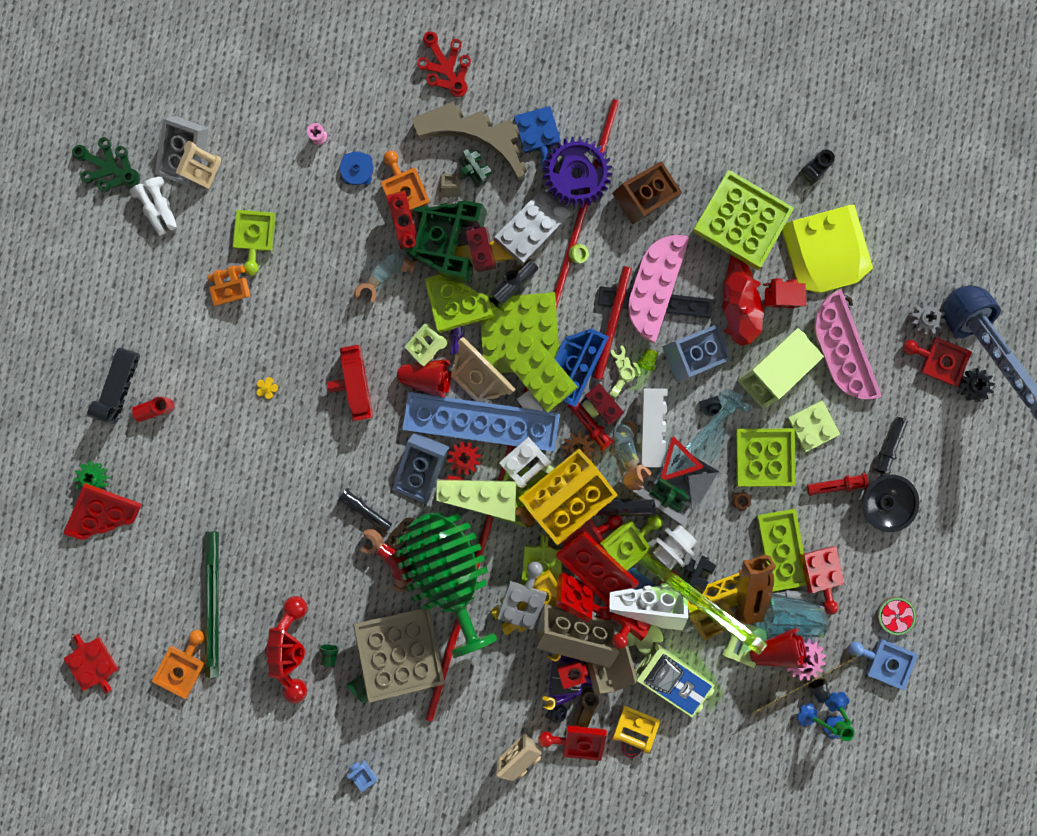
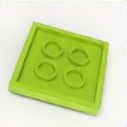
M795 428L736 429V486H796Z

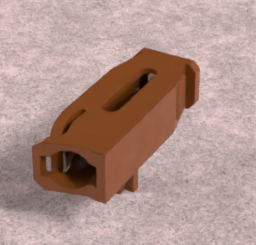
M762 555L751 560H743L742 569L738 571L740 581L737 593L738 608L735 614L743 625L764 622L766 618L765 614L770 606L774 586L773 570L776 568L774 561L769 555Z

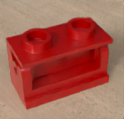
M781 278L771 279L770 283L763 284V286H768L764 291V307L795 309L806 306V283H797L796 279L783 282Z

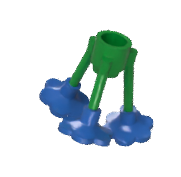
M833 692L825 700V705L829 711L834 712L837 710L842 715V717L839 715L835 717L828 716L826 723L817 719V710L814 704L808 703L800 707L797 720L800 721L801 726L805 727L816 722L823 727V730L827 732L830 739L837 737L843 741H851L855 735V731L851 727L852 721L844 711L845 706L850 702L845 692Z

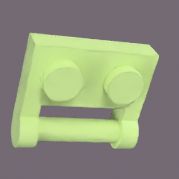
M426 323L405 345V348L421 365L425 366L432 360L439 349L446 347L447 340L443 336H439L430 323ZM426 336H430L433 340L431 344L424 339Z
M739 622L735 626L728 646L723 650L722 655L755 668L756 664L751 661L749 652L752 650V646L765 641L769 632L754 625H743ZM745 628L747 632L738 654L733 653L741 632Z

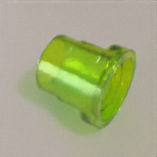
M646 348L641 359L637 362L638 366L648 371H655L658 352Z

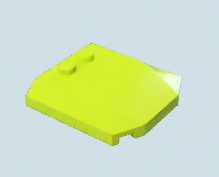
M847 205L790 221L785 224L781 231L797 283H806V291L823 293L852 285L860 281L873 269L855 205Z

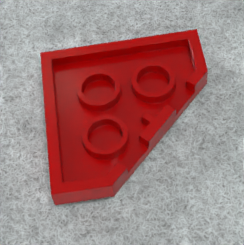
M84 483L63 534L79 540H85L92 535L114 530L118 526L132 524L140 510L141 503Z

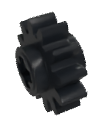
M974 368L972 371H965L967 377L961 378L963 384H960L958 387L964 389L961 395H968L967 401L973 399L975 402H980L981 399L987 400L989 399L987 394L994 393L990 387L994 386L995 383H990L989 381L993 376H985L987 370L979 372L978 368Z

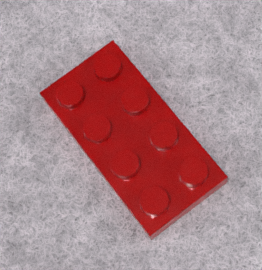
M583 532L556 554V558L607 605H609L610 592L638 587V581L586 532Z

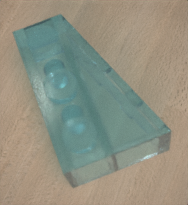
M772 593L770 606L764 620L766 636H777L790 629L798 628L799 631L796 632L798 636L825 638L829 624L823 606Z

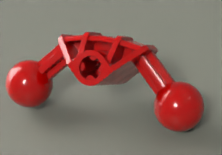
M299 596L289 597L284 602V616L276 628L269 629L268 642L265 647L269 670L268 675L270 678L277 679L283 686V697L292 704L302 702L308 692L307 685L303 680L298 678L292 679L289 676V673L300 665L305 656L304 646L286 632L293 621L301 620L307 613V603Z

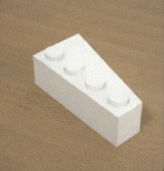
M644 388L636 397V404L640 406V413L636 415V424L640 425V433L636 434V443L640 444V452L636 453V463H640V465L645 467H664L666 441L663 440V436L666 435V422L663 421V417L666 416L667 405L666 402H663V396H667L668 389Z

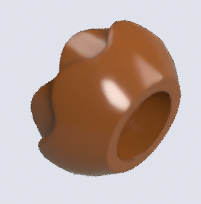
M525 506L516 507L515 514L518 515L521 522L525 524L526 528L532 527L535 522L532 514Z

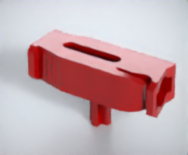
M359 345L339 348L344 379L327 382V389L329 393L346 390L352 413V422L372 418L374 415L362 348Z

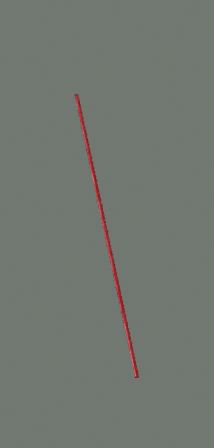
M612 99L598 147L602 145L601 153L605 151L619 105V100ZM594 158L593 165L597 169L600 166ZM586 188L584 194L590 193L589 188ZM584 202L583 208H579L555 287L556 310L571 264L569 251L572 246L577 244L588 205L586 202ZM525 387L524 393L529 390L527 387ZM507 446L504 458L515 449V446ZM502 466L497 481H503L506 470ZM489 514L486 516L478 542L481 549L475 552V558L483 555L494 519ZM457 617L441 665L444 682L451 662L452 650L455 648L461 629ZM443 685L435 686L425 718L428 721H433Z

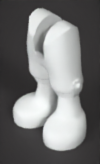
M162 177L148 179L144 182L145 185L138 184L130 189L131 196L138 198L144 205V215L147 216L159 236L167 233L162 220L165 221L171 231L177 228L175 218L169 206L170 203L160 193V188L164 185ZM147 189H148L149 192L151 193V195H152V197H153V199H154L155 205H154L153 203H151V201H150V199H149V197H148V194H147V193H148Z

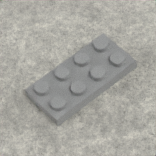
M542 189L493 240L517 262L523 265L564 223L571 213Z

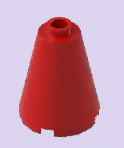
M441 359L429 361L425 366L420 363L404 364L397 370V379L403 385L445 398L444 393L449 392L452 372H448V367H451V363L449 360Z
M790 629L752 646V650L749 652L751 661L755 662L758 666L806 668L807 663H803V658H807L802 635L798 636L796 633L799 629Z

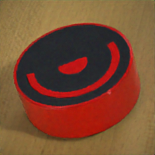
M624 742L621 744L622 752L626 757L634 758L641 752V749L625 744Z

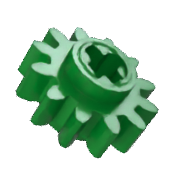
M89 461L87 465H80L82 470H75V473L79 475V477L73 479V481H79L76 489L83 488L84 483L100 489L109 486L105 480L111 477L105 476L108 468L101 469L102 463L95 464L93 461Z

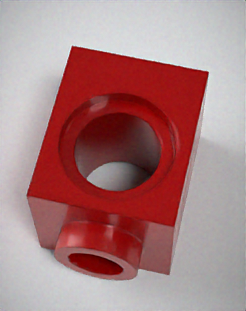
M580 660L557 666L563 689L586 683L585 676H588L585 664L581 665ZM570 670H578L579 675L576 678H570L568 676Z

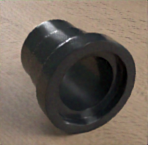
M819 678L808 685L810 692L814 694L819 703H824L829 698L830 692L826 679Z

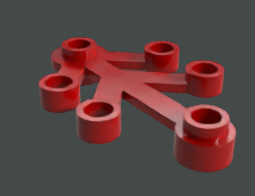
M432 31L426 32L423 36V43L427 48L432 49L440 65L428 62L427 58L421 57L417 61L418 68L422 71L429 70L447 75L450 80L438 79L436 74L431 73L426 78L428 85L449 89L454 97L464 96L468 90L465 76L467 69L471 65L470 57L462 55L459 60L461 67L458 76L456 77L453 72L458 52L462 49L461 41L453 39L450 42L451 52L447 61L438 45L437 34ZM429 36L434 38L432 41L427 40ZM458 43L459 47L454 48L453 44ZM464 59L469 61L467 64L462 63ZM423 61L427 63L425 66H420V63ZM435 78L436 81L431 83L429 82V79ZM458 84L462 86L459 90L455 89V86Z

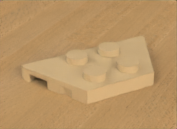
M464 337L458 341L459 349L455 355V366L452 369L451 377L476 402L495 399L505 394L509 395L516 390Z

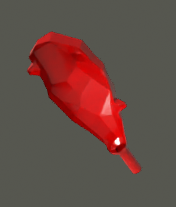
M730 254L728 270L723 283L722 309L728 322V327L724 329V333L730 335L731 340L740 346L750 345L762 333L764 309L757 290L761 286V282L754 280L748 264Z

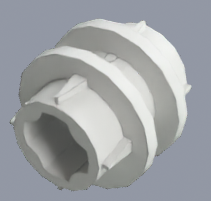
M678 525L673 532L666 528L664 531L669 536L664 541L657 537L655 541L659 546L652 553L670 570L677 563L684 567L686 564L681 559L686 554L693 558L695 554L691 549L698 542L681 525Z

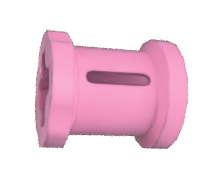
M313 123L308 127L307 134L314 144L322 145L326 142L327 134L320 124Z

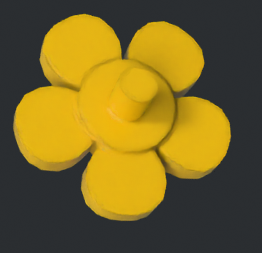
M267 377L265 381L258 380L257 386L260 389L257 390V395L260 397L265 395L267 399L273 398L272 392L278 391V385L273 384L274 380L271 377Z

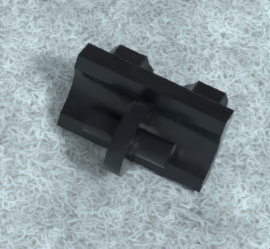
M702 555L696 569L694 568L696 561L693 559L690 560L689 565L683 567L686 569L683 576L689 578L691 572H694L688 587L705 591L709 582L700 578L701 572L703 570L712 575L716 565Z

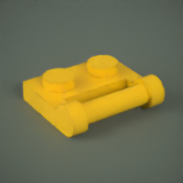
M623 706L612 735V740L617 742L620 740L649 754L661 720ZM623 727L646 736V742L621 733Z

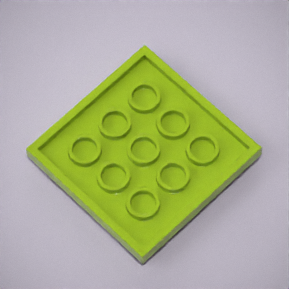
M728 170L692 232L759 271L794 208Z
M555 292L512 296L501 308L495 307L491 303L494 317L481 321L483 357L500 374L515 373L499 353L528 328L552 357L555 358L559 349Z

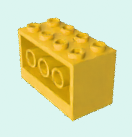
M578 449L520 496L519 499L558 545L592 516H595L604 506L612 502L618 495L597 467Z

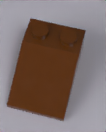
M661 161L622 183L612 192V195L632 225L680 195L682 191Z

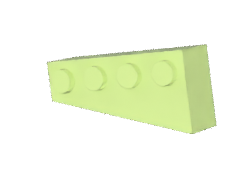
M437 480L436 501L515 521L516 482Z

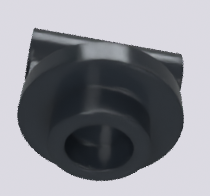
M718 396L699 401L701 409L708 416L718 414L722 408Z
M562 704L557 705L553 709L548 710L545 717L555 724L562 722L567 716V708Z

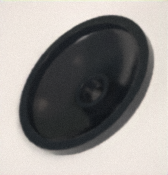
M886 474L875 478L866 487L862 496V511L866 520L874 528L883 532H898L907 528L914 521L919 511L920 502L916 488L908 479L899 475ZM884 499L888 501L886 505L883 504Z

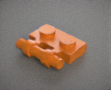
M233 265L222 271L219 269L208 275V280L210 282L215 281L216 285L209 287L214 306L250 297L246 278L239 279V274L245 272L243 265ZM230 277V282L224 283V278Z

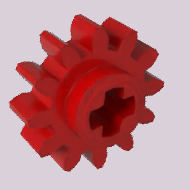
M462 441L460 448L453 445L455 452H448L453 458L447 461L454 463L451 470L457 467L458 474H461L462 470H464L465 474L468 475L469 469L473 472L476 471L474 465H481L476 460L482 457V455H476L475 452L478 450V447L471 449V442L465 447ZM462 453L470 456V460H467L466 464L459 460Z

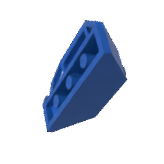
M591 328L564 337L554 359L578 387L563 400L564 402L574 407L577 406L609 338L608 336Z

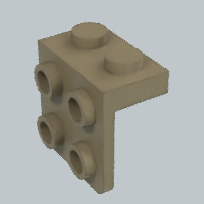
M627 645L625 648L619 649V654L610 668L587 662L595 695L612 693L637 683L635 669Z

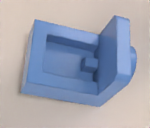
M365 760L361 763L357 761L348 768L349 772L346 777L348 780L350 778L353 780L361 793L378 780Z

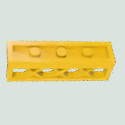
M739 573L708 584L705 591L698 589L688 591L687 605L689 615L694 612L697 614L719 603V600L722 598L726 599L730 608L738 606ZM728 583L736 584L735 589L732 590L725 589V586ZM709 590L718 591L716 596L706 595ZM693 596L700 597L699 602L690 604L688 598Z

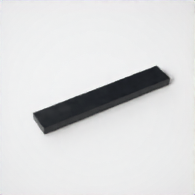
M600 286L597 306L612 307L617 288ZM626 289L622 309H628V302L632 292L630 289ZM671 294L665 313L711 318L713 299Z

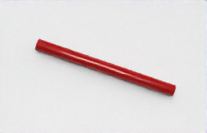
M623 266L604 334L609 338L597 361L594 378L603 379L632 270L630 267Z

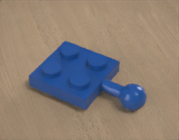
M551 106L514 116L524 154L540 150L542 157L540 167L541 169L548 167L543 164L544 160H549L546 157L548 153L547 147L554 146L557 142L561 143Z

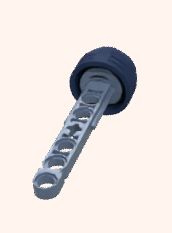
M968 285L955 289L948 295L943 305V312H945L943 316L947 326L957 338H966L973 334L977 337L1023 403L1031 409V414L1037 420V385L992 325L999 317L1001 307L992 295L981 287Z

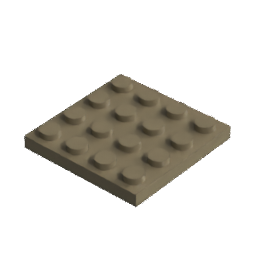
M421 608L353 624L368 703L445 684L430 609L424 611Z

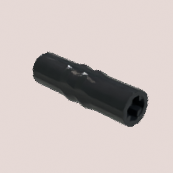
M613 499L612 502L599 510L596 515L654 516L656 504L654 499Z

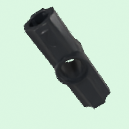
M528 259L515 270L506 272L502 277L503 282L488 297L490 302L495 307L501 308L512 296L521 294L525 289L524 284L537 272V264L532 259Z

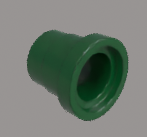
M329 644L321 645L319 647V652L321 653L320 665L325 667L334 666L339 647Z

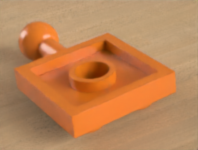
M387 151L383 156V160L386 165L391 167L394 176L381 181L385 194L398 193L404 188L410 189L411 194L407 199L411 212L416 207L431 204L416 168L414 167L401 173L397 164V153Z
M200 630L192 631L189 634L190 643L185 652L170 646L152 682L187 699L205 666V662L192 656L196 646L203 643L205 639L204 633ZM176 667L183 670L182 677H177L174 674Z

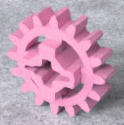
M806 637L804 644L807 646L805 647L807 660L810 663L803 661V663H807L806 668L785 667L788 672L791 671V676L795 677L797 675L799 680L805 677L809 681L810 675L817 678L816 672H823L820 666L826 665L822 661V658H825L826 655L820 653L823 648L817 646L818 643L813 640L811 642V639Z

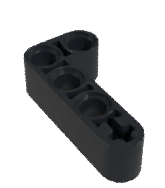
M121 347L117 349L99 401L94 400L91 402L87 411L88 417L110 424L118 422V414H121L125 402L123 399L128 394L131 385L130 379L131 377L133 378L140 359L139 353Z

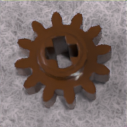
M578 432L577 437L571 433V440L564 439L567 446L561 447V449L566 450V453L562 456H570L575 450L573 446L581 444L583 446L581 448L583 453L589 459H592L589 453L595 452V449L590 448L594 441H587L589 435L582 438L581 432Z

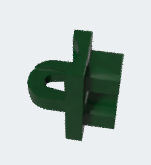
M467 149L462 152L463 155L459 158V162L464 168L460 170L458 177L462 180L470 176L478 188L490 176L492 171L488 165L479 167L477 163L482 158L478 150L469 152Z
M662 478L658 480L649 493L660 500L662 506L665 508L669 506L678 513L690 498L685 491L676 488L668 480Z

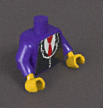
M553 653L552 656H547V658L552 660L549 696L552 697L544 696L542 700L548 701V704L543 706V708L551 710L557 705L576 698L577 695L581 694L582 685L593 686L590 674H588V676H585L586 683L563 689L557 666L579 659ZM572 669L568 673L570 678H576L579 675V671L576 669Z

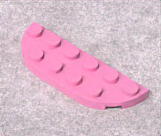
M667 236L649 247L642 259L629 298L628 313L632 324L641 337L654 344L657 340L690 238L688 236Z
M839 289L822 302L814 323L816 339L834 383L846 394L860 399L882 397L842 289Z

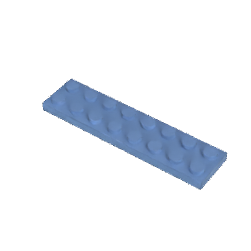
M408 392L403 430L510 446H519L529 437L540 450L555 452L560 413H548L547 411L448 397L440 398L433 395Z

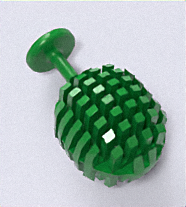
M428 513L417 517L406 527H411L409 533L396 539V545L407 542V547L396 551L395 557L398 558L407 554V560L398 563L397 566L399 570L407 566L411 567V571L401 575V578L404 581L413 577L415 583L405 586L408 592L417 588L421 590V593L411 597L414 602L427 598L430 602L420 606L424 611L438 606L443 608L440 612H455L466 639L465 643L452 650V656L456 658L498 640L494 633L478 637L466 609V606L476 597H473L474 592L486 586L487 579L477 582V577L487 573L488 570L487 566L477 569V564L485 561L484 554L476 558L474 556V552L481 549L480 544L471 546L469 541L477 538L475 533L466 536L463 534V531L471 528L469 523L459 526L454 524L455 521L462 519L459 514L445 518L441 516L444 513Z

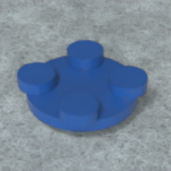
M358 151L345 154L340 163L342 181L345 184L352 185L370 184L373 174L372 157L369 154Z

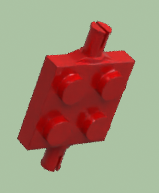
M79 633L71 639L77 648L73 653L64 657V661L82 691L99 684L104 694L108 693L112 689L107 679L111 674L118 671L119 668L100 637L91 642L84 643Z

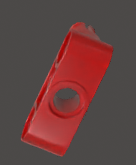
M402 191L386 195L400 249L402 250L403 247H414L417 234L406 192ZM400 216L408 217L406 225L398 224L397 220Z

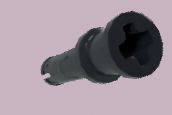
M896 417L885 448L879 452L880 457L873 470L885 475L891 473L889 470L893 460L897 458L895 453L909 422L908 420Z
M348 487L337 500V502H342L349 507L352 513H359L370 523L382 530L383 533H386L392 523L363 503V498H358L351 493Z

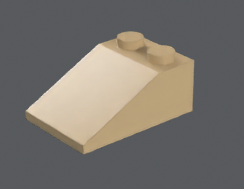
M525 732L497 759L496 775L499 778L514 781L517 777L520 779L527 772L526 768L531 764L535 765L541 759V748Z

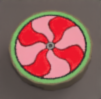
M893 596L886 598L880 603L876 617L882 630L891 635L900 636L907 634L913 629L916 624L917 614L911 602L905 598Z

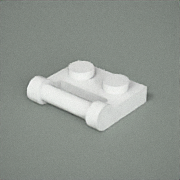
M529 437L499 462L521 489L540 470L551 464L550 460ZM537 456L540 461L520 477L518 472Z

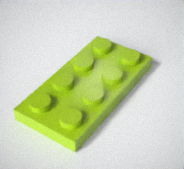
M529 328L499 353L548 413L578 388Z
M796 509L756 515L763 554L771 556L776 565V568L773 570V591L807 586L800 554H804Z

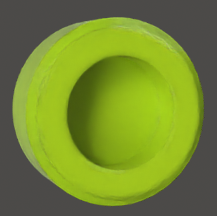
M582 244L572 246L569 251L570 260L576 264L586 262L589 257L587 247Z

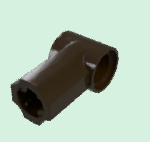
M592 687L585 688L581 693V699L572 719V723L576 726L588 728L595 708L599 705V696L595 695ZM587 695H594L595 699L588 702L585 700Z

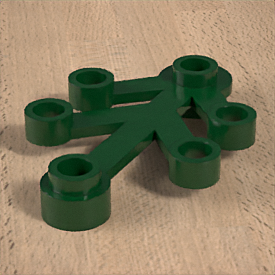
M106 137L98 140V145L103 149L106 161L90 154L89 150L83 145H76L72 149V155L78 161L87 160L103 168L93 172L83 171L80 175L83 182L90 184L94 180L115 174L119 176L110 181L105 179L99 180L97 187L102 192H108L111 188L123 184L126 187L132 188L140 182L139 173L131 168L128 150L123 146H118L115 149V154L121 159L122 170L116 165L111 149L112 143ZM107 141V145L103 147V142ZM81 149V154L77 155V151ZM120 150H124L122 155H119ZM89 174V179L85 180V176ZM128 175H132L131 180H127ZM106 183V187L102 189V184Z

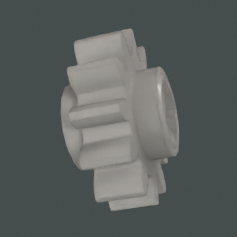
M924 301L920 303V307L915 306L913 310L916 313L909 315L911 318H914L910 325H917L914 331L922 330V335H926L928 332L932 335L936 333V330H942L943 328L940 324L946 322V320L941 318L945 314V312H939L941 305L934 307L933 301L928 304Z

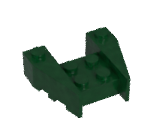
M463 200L457 201L454 204L443 203L440 206L414 208L413 211L421 219L414 248L403 247L405 253L413 260L450 281L469 284L473 264L468 258L455 256L462 226H473L474 229L484 227L487 215L484 205Z

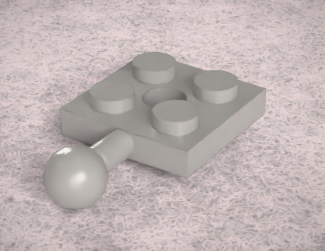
M531 562L528 565L527 572L529 576L525 585L509 581L497 619L531 630L535 629L547 596L546 592L533 588L536 577H539L543 571L540 563ZM520 601L527 603V607L524 610H519L516 607Z

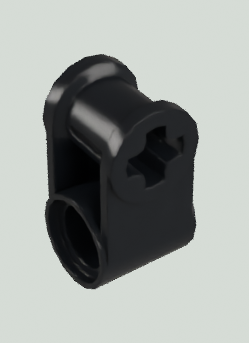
M822 150L802 168L798 175H802L808 180L810 186L814 185L835 161L834 153L831 150ZM820 157L827 158L828 164H823Z

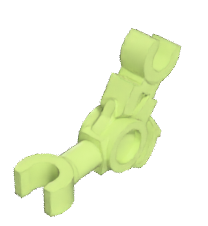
M620 346V355H616L614 350H611V356L617 360L615 364L619 372V380L609 394L614 400L625 383L632 381L635 376L640 377L638 364L633 362V367L630 365L629 357L625 358V348L623 346Z

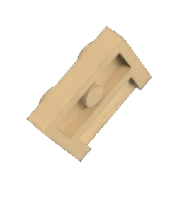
M188 141L184 145V154L175 173L210 189L221 163V157L216 154L211 155L196 147L195 143ZM195 154L207 160L209 167L193 160V155Z

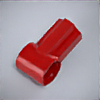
M155 397L151 401L132 407L133 418L137 423L163 414H169L174 410V402L167 397ZM162 401H164L165 408L163 410H161L160 403Z

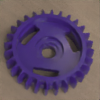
M572 136L570 143H568L566 138L563 140V145L557 142V149L552 147V154L547 153L546 155L549 160H544L543 162L544 165L548 166L542 168V172L547 173L542 176V179L548 180L544 183V187L550 186L548 194L554 192L553 199L559 197V204L565 200L566 207H568L570 202L573 203V208L576 207L577 203L580 204L581 208L584 207V202L588 206L591 205V200L596 203L598 201L597 196L602 198L604 196L602 191L607 192L608 187L605 185L611 184V180L607 178H611L613 173L608 172L612 169V165H607L610 162V158L604 159L607 151L600 152L602 145L595 148L596 141L588 144L589 138L582 142L581 136H579L578 141H575ZM586 153H589L596 159L600 166L596 169L586 157ZM562 156L565 159L559 174L553 173L557 158ZM579 169L582 172V176L576 179L572 177L571 171ZM589 188L590 193L571 195L572 190Z

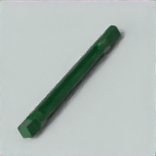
M217 531L205 532V677L207 678L219 677V532Z

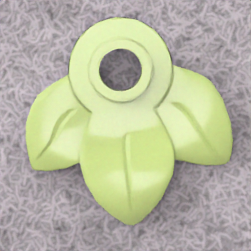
M651 625L646 637L642 641L629 632L627 635V646L636 645L639 652L648 655L652 649L653 642L663 641V634L659 627Z

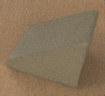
M441 174L442 197L461 196L458 174Z

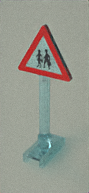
M724 389L720 393L727 401L723 409L686 447L674 436L670 437L659 479L667 480L702 469L703 465L692 455L694 450L729 414H732L736 409L748 413L753 407L741 401L743 398L741 394Z

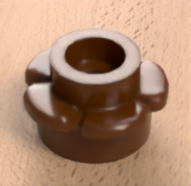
M737 492L733 495V507L743 511L750 506L751 500L746 492Z

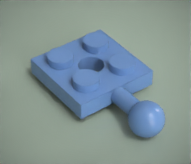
M879 639L875 652L864 649L863 645L859 642H852L848 646V652L851 656H863L871 660L866 675L905 690L918 654L883 639ZM891 659L896 661L894 669H889L887 666Z

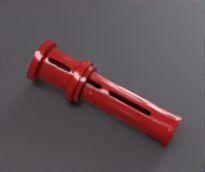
M579 402L576 407L570 404L567 406L589 431L590 438L597 442L601 447V451H604L615 441L606 434L603 426H599Z
M861 473V475L851 477L845 475L843 479L807 484L808 495L812 496L842 490L846 492H852V490L861 488L865 490L869 484L866 473Z

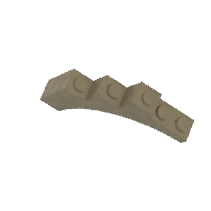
M454 101L411 118L420 141L439 136H458L478 141L502 157L511 168L518 182L525 179V173H527L524 162L520 163L518 147L516 144L513 145L518 142V135L520 133L517 125L512 124L511 119L492 126L488 115L484 116L483 111L463 118L460 106L456 107Z

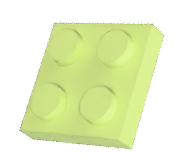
M823 400L787 418L792 428H795V434L804 452L840 435Z

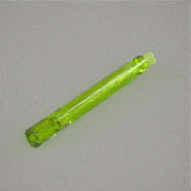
M646 553L639 562L641 565L758 655L761 654L767 646L764 641L650 554Z

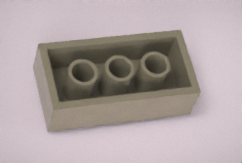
M544 604L536 624V649L610 668L619 654V649L615 648L612 644V637L618 633V625L615 622L592 617V620L587 623L562 608Z

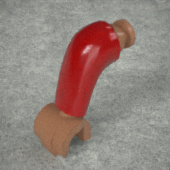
M374 529L365 530L363 535L372 541L373 546L365 545L361 548V552L371 554L376 551L377 555L392 569V577L395 578L394 583H396L393 584L392 588L398 592H405V586L408 585V582L412 581L413 577L403 581L401 575L410 572L411 567L407 566L399 570L397 564L407 559L404 556L395 557L396 550L384 543V536L380 531Z

